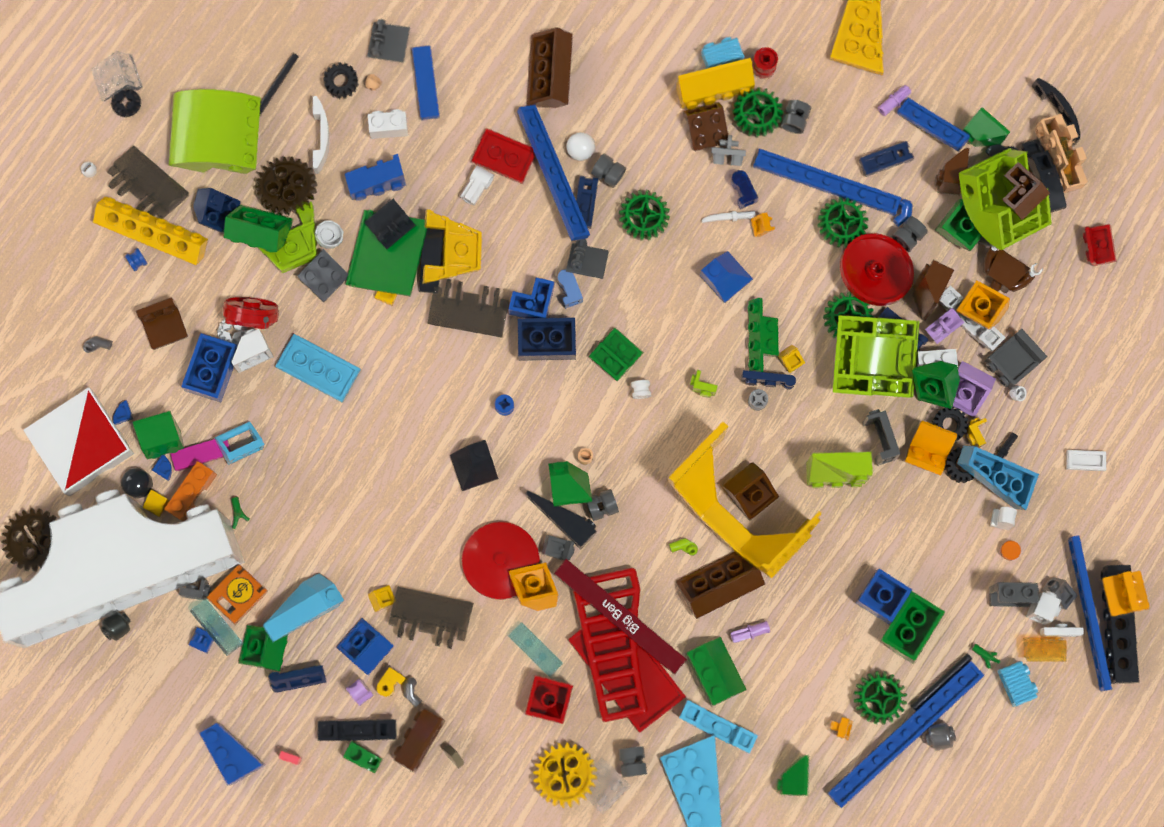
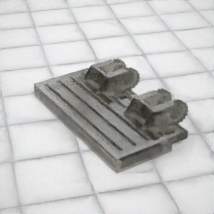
M134 145L107 170L114 177L108 185L111 189L116 188L122 181H126L117 191L119 196H123L128 191L140 201L145 196H148L136 209L144 211L153 204L154 206L148 211L152 216L158 215L164 219L189 196V192Z
M447 279L444 297L441 296L443 288L434 286L427 324L503 337L509 300L501 299L500 307H498L499 288H496L494 291L493 305H488L486 302L489 286H484L481 303H479V294L468 292L463 293V299L461 300L463 282L461 281L457 284L455 298L449 297L452 280Z
M398 586L388 625L397 627L398 619H401L397 637L402 638L405 624H412L409 633V640L414 641L418 623H420L419 632L435 635L436 628L439 627L435 646H440L443 632L446 631L451 632L447 648L452 649L456 631H458L457 640L465 641L474 603Z

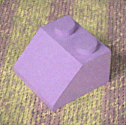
M961 361L958 366L960 382L953 407L959 408L964 413L975 418L991 392L996 378Z

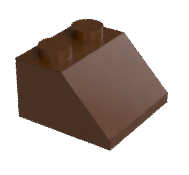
M969 148L963 149L945 163L942 170H939L935 178V186H938L937 193L960 195L959 172L968 169Z
M754 462L750 463L723 485L730 498L749 521L779 498L766 473Z

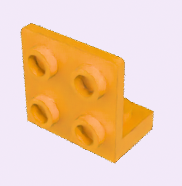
M921 421L908 448L905 462L941 476L957 434L931 423Z

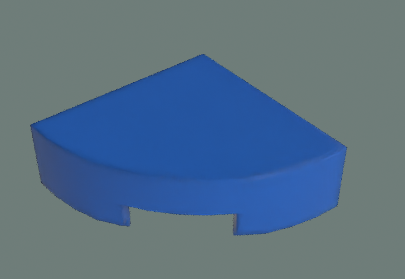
M127 400L120 403L113 416L114 425L133 419Z
M162 455L152 471L169 481L172 475V466L168 458Z

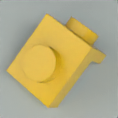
M978 417L969 422L967 439L971 446L980 448L986 444L978 428L987 422L986 418L980 420Z

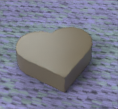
M447 744L442 749L457 768L464 765L463 759L450 745Z

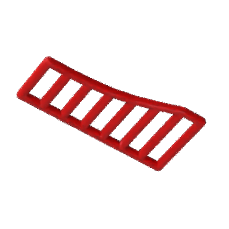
M635 568L589 577L595 583H601L630 576L632 588L609 592L608 594L614 599L632 596L631 608L627 609L638 618L641 589ZM573 591L602 721L610 722L647 713L648 708L640 674L637 643L629 637L630 648L595 656L593 644L628 636L621 630L591 636L589 625L609 620L602 614L587 617L585 606L590 604ZM630 656L632 668L602 675L599 674L597 663ZM633 676L634 688L604 694L602 682ZM637 695L639 707L608 714L606 702Z

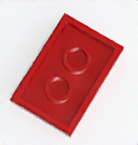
M486 128L471 163L523 184L536 155L532 147Z

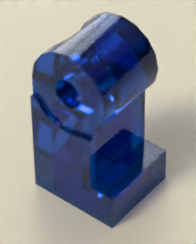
M742 170L735 171L731 178V186L739 194L740 198H738L737 204L741 210L757 203L759 197L747 173Z

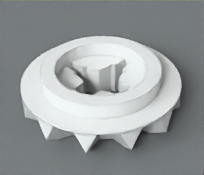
M225 320L219 323L217 330L219 339L237 344L238 346L241 337L248 331V327L234 325L235 330L238 331L231 337V334L227 331L231 330L232 325L226 324Z

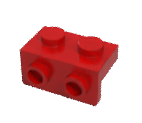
M1107 224L1093 228L1086 226L1083 239L1084 243L1088 245V250L1086 251L1087 261L1093 266L1117 262L1111 225Z

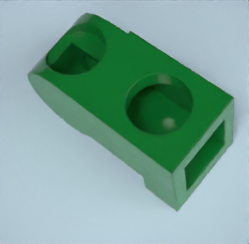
M352 741L343 756L346 760L373 773H376L383 760Z

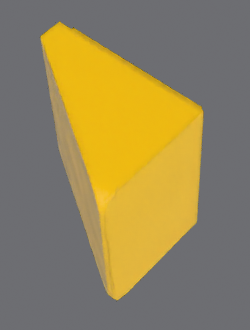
M793 345L779 353L778 358L789 373L805 364L798 348Z
M150 490L143 508L160 517L169 500Z
M390 585L376 589L368 594L375 612L397 603Z

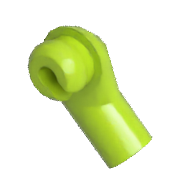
M686 538L669 544L672 553L683 550L693 556L698 552L697 545Z

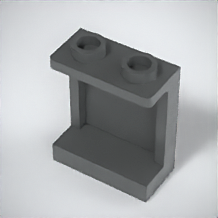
M1021 328L1012 338L990 355L985 362L987 363L986 367L992 373L995 372L999 377L1000 383L1004 387L1011 389L1048 356Z
M878 409L869 412V415L862 422L863 426L875 425L883 448V452H880L874 459L876 466L895 461L901 454L886 410L880 412Z
M998 582L989 587L990 607H1030V603H1038V583Z

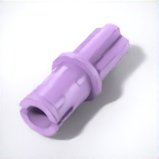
M903 85L893 95L890 94L883 104L878 106V111L883 116H886L896 106H900V103L911 94V89Z
M764 621L752 626L749 624L746 628L731 632V639L734 643L749 638L753 640L756 636L770 633L768 622Z

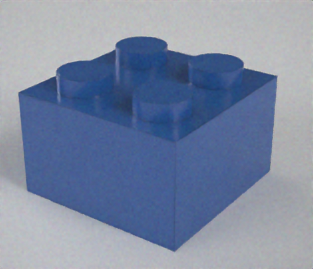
M879 568L871 577L856 604L885 623L890 624L912 589Z

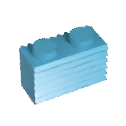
M727 37L718 44L708 43L701 51L706 69L744 59L738 38L732 39V37Z
M1022 661L997 670L1013 707L1038 698L1036 694L1038 693L1037 686L1029 679V668Z

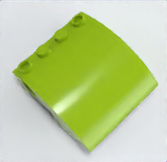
M214 89L186 90L174 93L169 166L202 173L211 168L242 174L256 170L261 97Z
M1011 148L959 172L962 199L970 220L979 233L999 250H1003L1052 224L1049 195L1023 220L1015 215L1011 208L1002 200L1014 188L1004 175L1017 162L1029 171L1027 152L1012 150Z
M839 315L833 393L913 397L914 378L912 370L916 368L920 321Z

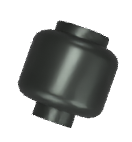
M113 612L102 621V628L100 629L108 640L118 641L130 631L129 623L131 620L125 613L121 615L119 612Z

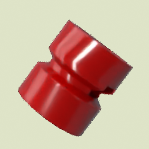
M764 47L755 53L752 67L753 73L758 78L767 79L775 73L778 64V55L775 50Z

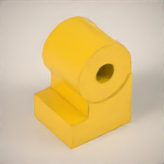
M389 667L377 685V692L383 697L392 696L397 683L403 685L407 678L392 667Z

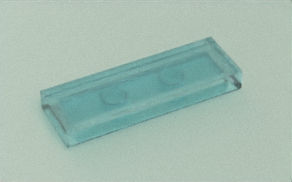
M207 599L191 609V614L226 656L242 646L243 642Z
M522 622L508 635L549 678L563 665V662Z

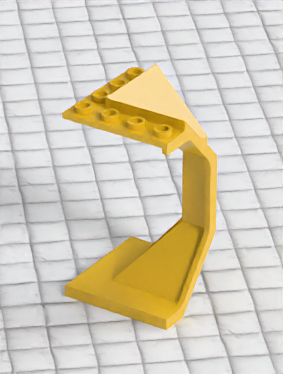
M722 421L669 476L668 482L695 514L738 555L770 578H773L812 537L810 532L821 521L819 516L822 513L818 511L811 520L807 519L794 533L757 536L746 529L717 500L713 450L724 439L729 427Z

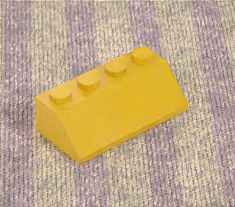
M751 58L679 75L676 90L682 109H693L704 103L705 105L715 103L716 100H729L740 94L743 96L744 91L750 94V88L754 89L755 87Z

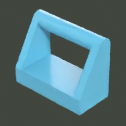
M250 421L215 437V441L228 465L262 450L265 445ZM249 430L254 441L229 452L223 442Z

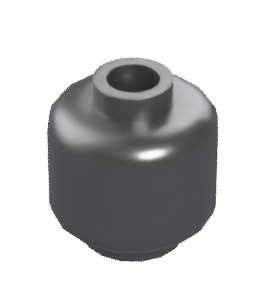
M945 722L930 726L929 734H925L928 746L932 745L936 751L951 748L954 741H956L953 727Z

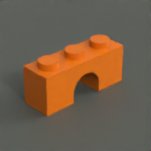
M197 461L164 509L182 522H185L188 518L186 512L195 508L194 503L202 491H207L217 474Z

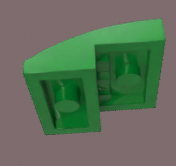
M614 328L589 357L611 377L619 381L644 352L617 328Z

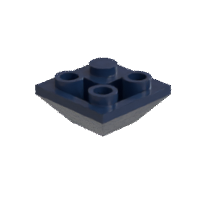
M202 188L197 191L193 208L199 224L224 234L226 216L235 210L241 201L213 188Z

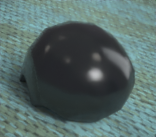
M132 468L123 474L121 486L125 493L139 499L149 494L153 487V481L150 474L143 469Z

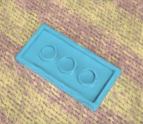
M293 334L275 366L277 369L342 403L361 371L355 365L296 334Z

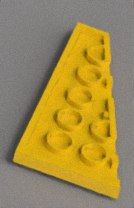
M848 0L830 60L883 76L881 0Z

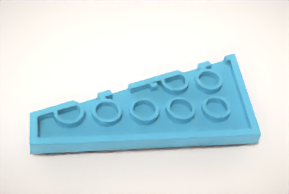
M715 735L660 757L688 827H722Z

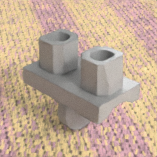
M728 135L727 140H720V145L727 146V148H711L714 164L724 165V155H732L731 165L741 166L743 156H746L745 150L731 149V146H739V141H732V135Z

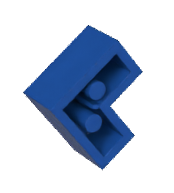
M536 277L532 295L513 291L508 309L509 315L522 318H547L555 287L554 281Z

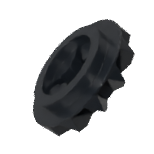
M123 88L122 90H117L116 94L112 96L111 106L117 115L131 117L139 111L141 98L133 89ZM125 96L127 97L128 101H130L127 103V109L125 108L124 104L121 103L124 101Z

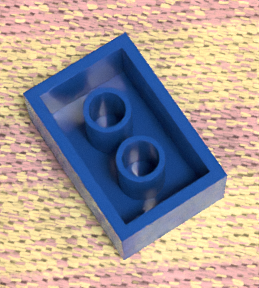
M200 333L181 386L185 392L221 403L234 369L232 360L238 347L237 344Z

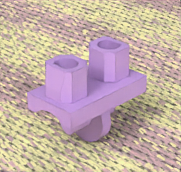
M951 308L925 330L938 344L964 324V321Z

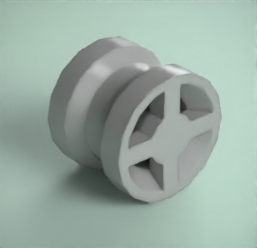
M761 389L751 392L748 398L750 408L756 411L764 409L768 403V395Z

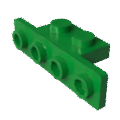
M756 298L748 302L749 371L763 372V355L779 356L778 318L763 316V299Z

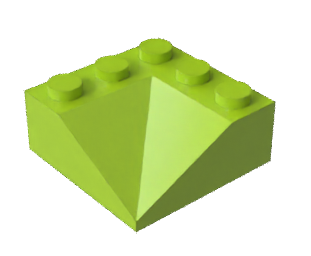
M872 452L812 453L806 462L807 485H812V488H824V485H831V488H841L847 484H850L853 488L862 487V484H865L873 475Z

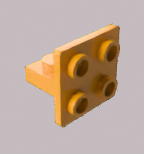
M1141 571L1124 572L1102 579L1111 616L1150 608Z

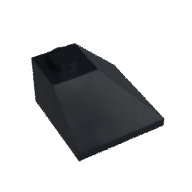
M486 440L468 445L450 455L462 492L499 479Z

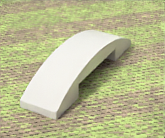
M313 96V116L315 120H320L321 150H313V169L315 174H319L329 152L330 129L320 100L317 96Z
M950 285L943 292L939 303L947 312L951 308L956 312L964 298ZM956 312L964 321L961 327L990 351H993L1006 338L995 327L989 330Z

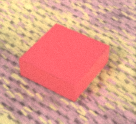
M281 751L279 756L281 760L299 765L302 760L301 757Z

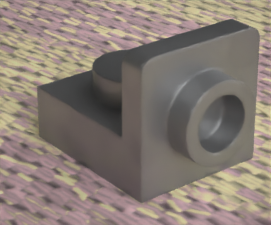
M1053 577L1042 589L1044 593L1049 591L1056 594V598L1061 600L1059 605L1064 610L1077 597V594L1067 581Z
M202 579L200 590H198L197 586L186 585V588L180 587L179 595L183 598L205 601L206 596L210 594L211 585H208L209 582L206 579Z

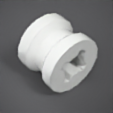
M638 380L631 383V387L634 389L633 399H644L652 396L651 391H649V380Z

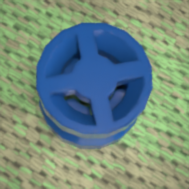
M139 248L135 249L134 253L125 255L134 272L140 266L148 264Z
M500 395L496 398L495 409L497 413L502 416H508L513 412L514 401L509 395Z

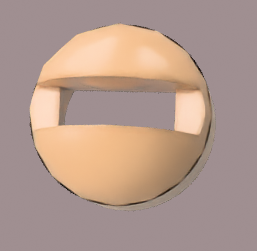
M370 74L365 82L366 87L372 91L377 90L382 84L380 78L374 74Z
M588 448L581 449L578 452V461L583 465L591 463L593 452Z

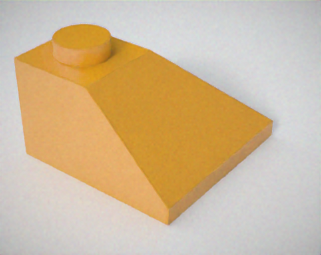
M976 280L956 312L990 330L1000 322L1008 310L1010 298Z
M547 563L509 571L520 605L536 611L556 607L558 592Z

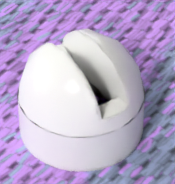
M84 162L81 166V172L85 177L91 178L96 175L97 168L92 162Z
M1014 386L1009 392V395L1015 401H1023L1027 394L1023 386Z

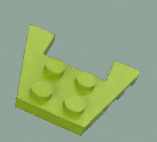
M309 202L310 206L303 205L304 211L300 208L297 209L303 225L289 231L285 244L279 251L267 252L265 249L257 247L282 274L312 261L317 256L314 206L312 202Z

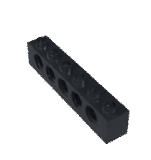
M1107 565L1103 567L1100 573L1101 582L1105 577L1131 571V565ZM1102 590V600L1105 601L1106 607L1103 610L1104 621H1107V629H1105V640H1108L1106 658L1110 663L1108 671L1111 684L1139 683L1134 612L1111 616L1105 590ZM1117 619L1123 624L1121 630L1115 626ZM1118 639L1124 642L1123 649L1117 647ZM1120 658L1123 659L1126 663L1124 669L1120 668L1118 665V660Z

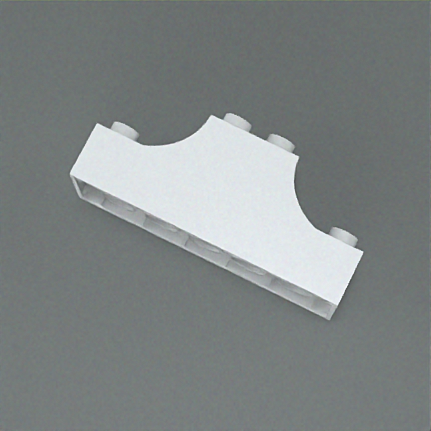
M117 489L96 496L98 505L85 510L82 509L81 504L70 505L59 510L60 519L49 523L52 543L48 558L41 570L27 582H23L21 577H16L0 583V632L4 642L27 648L107 617L113 612H120L245 563L230 520L217 509L211 510L209 505H202L186 512L189 520L180 524L170 525L154 522L147 517L139 503L126 494L120 496Z

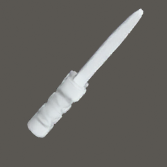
M732 211V213L715 214L702 219V223L752 219L756 215L755 211L738 213Z

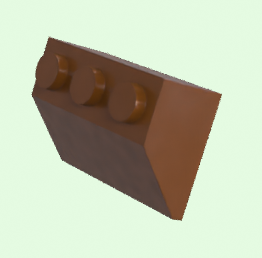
M425 708L423 711L419 710L413 719L416 723L412 729L408 728L403 737L406 739L402 746L398 745L393 754L396 756L394 761L412 772L418 770L445 723L444 719Z

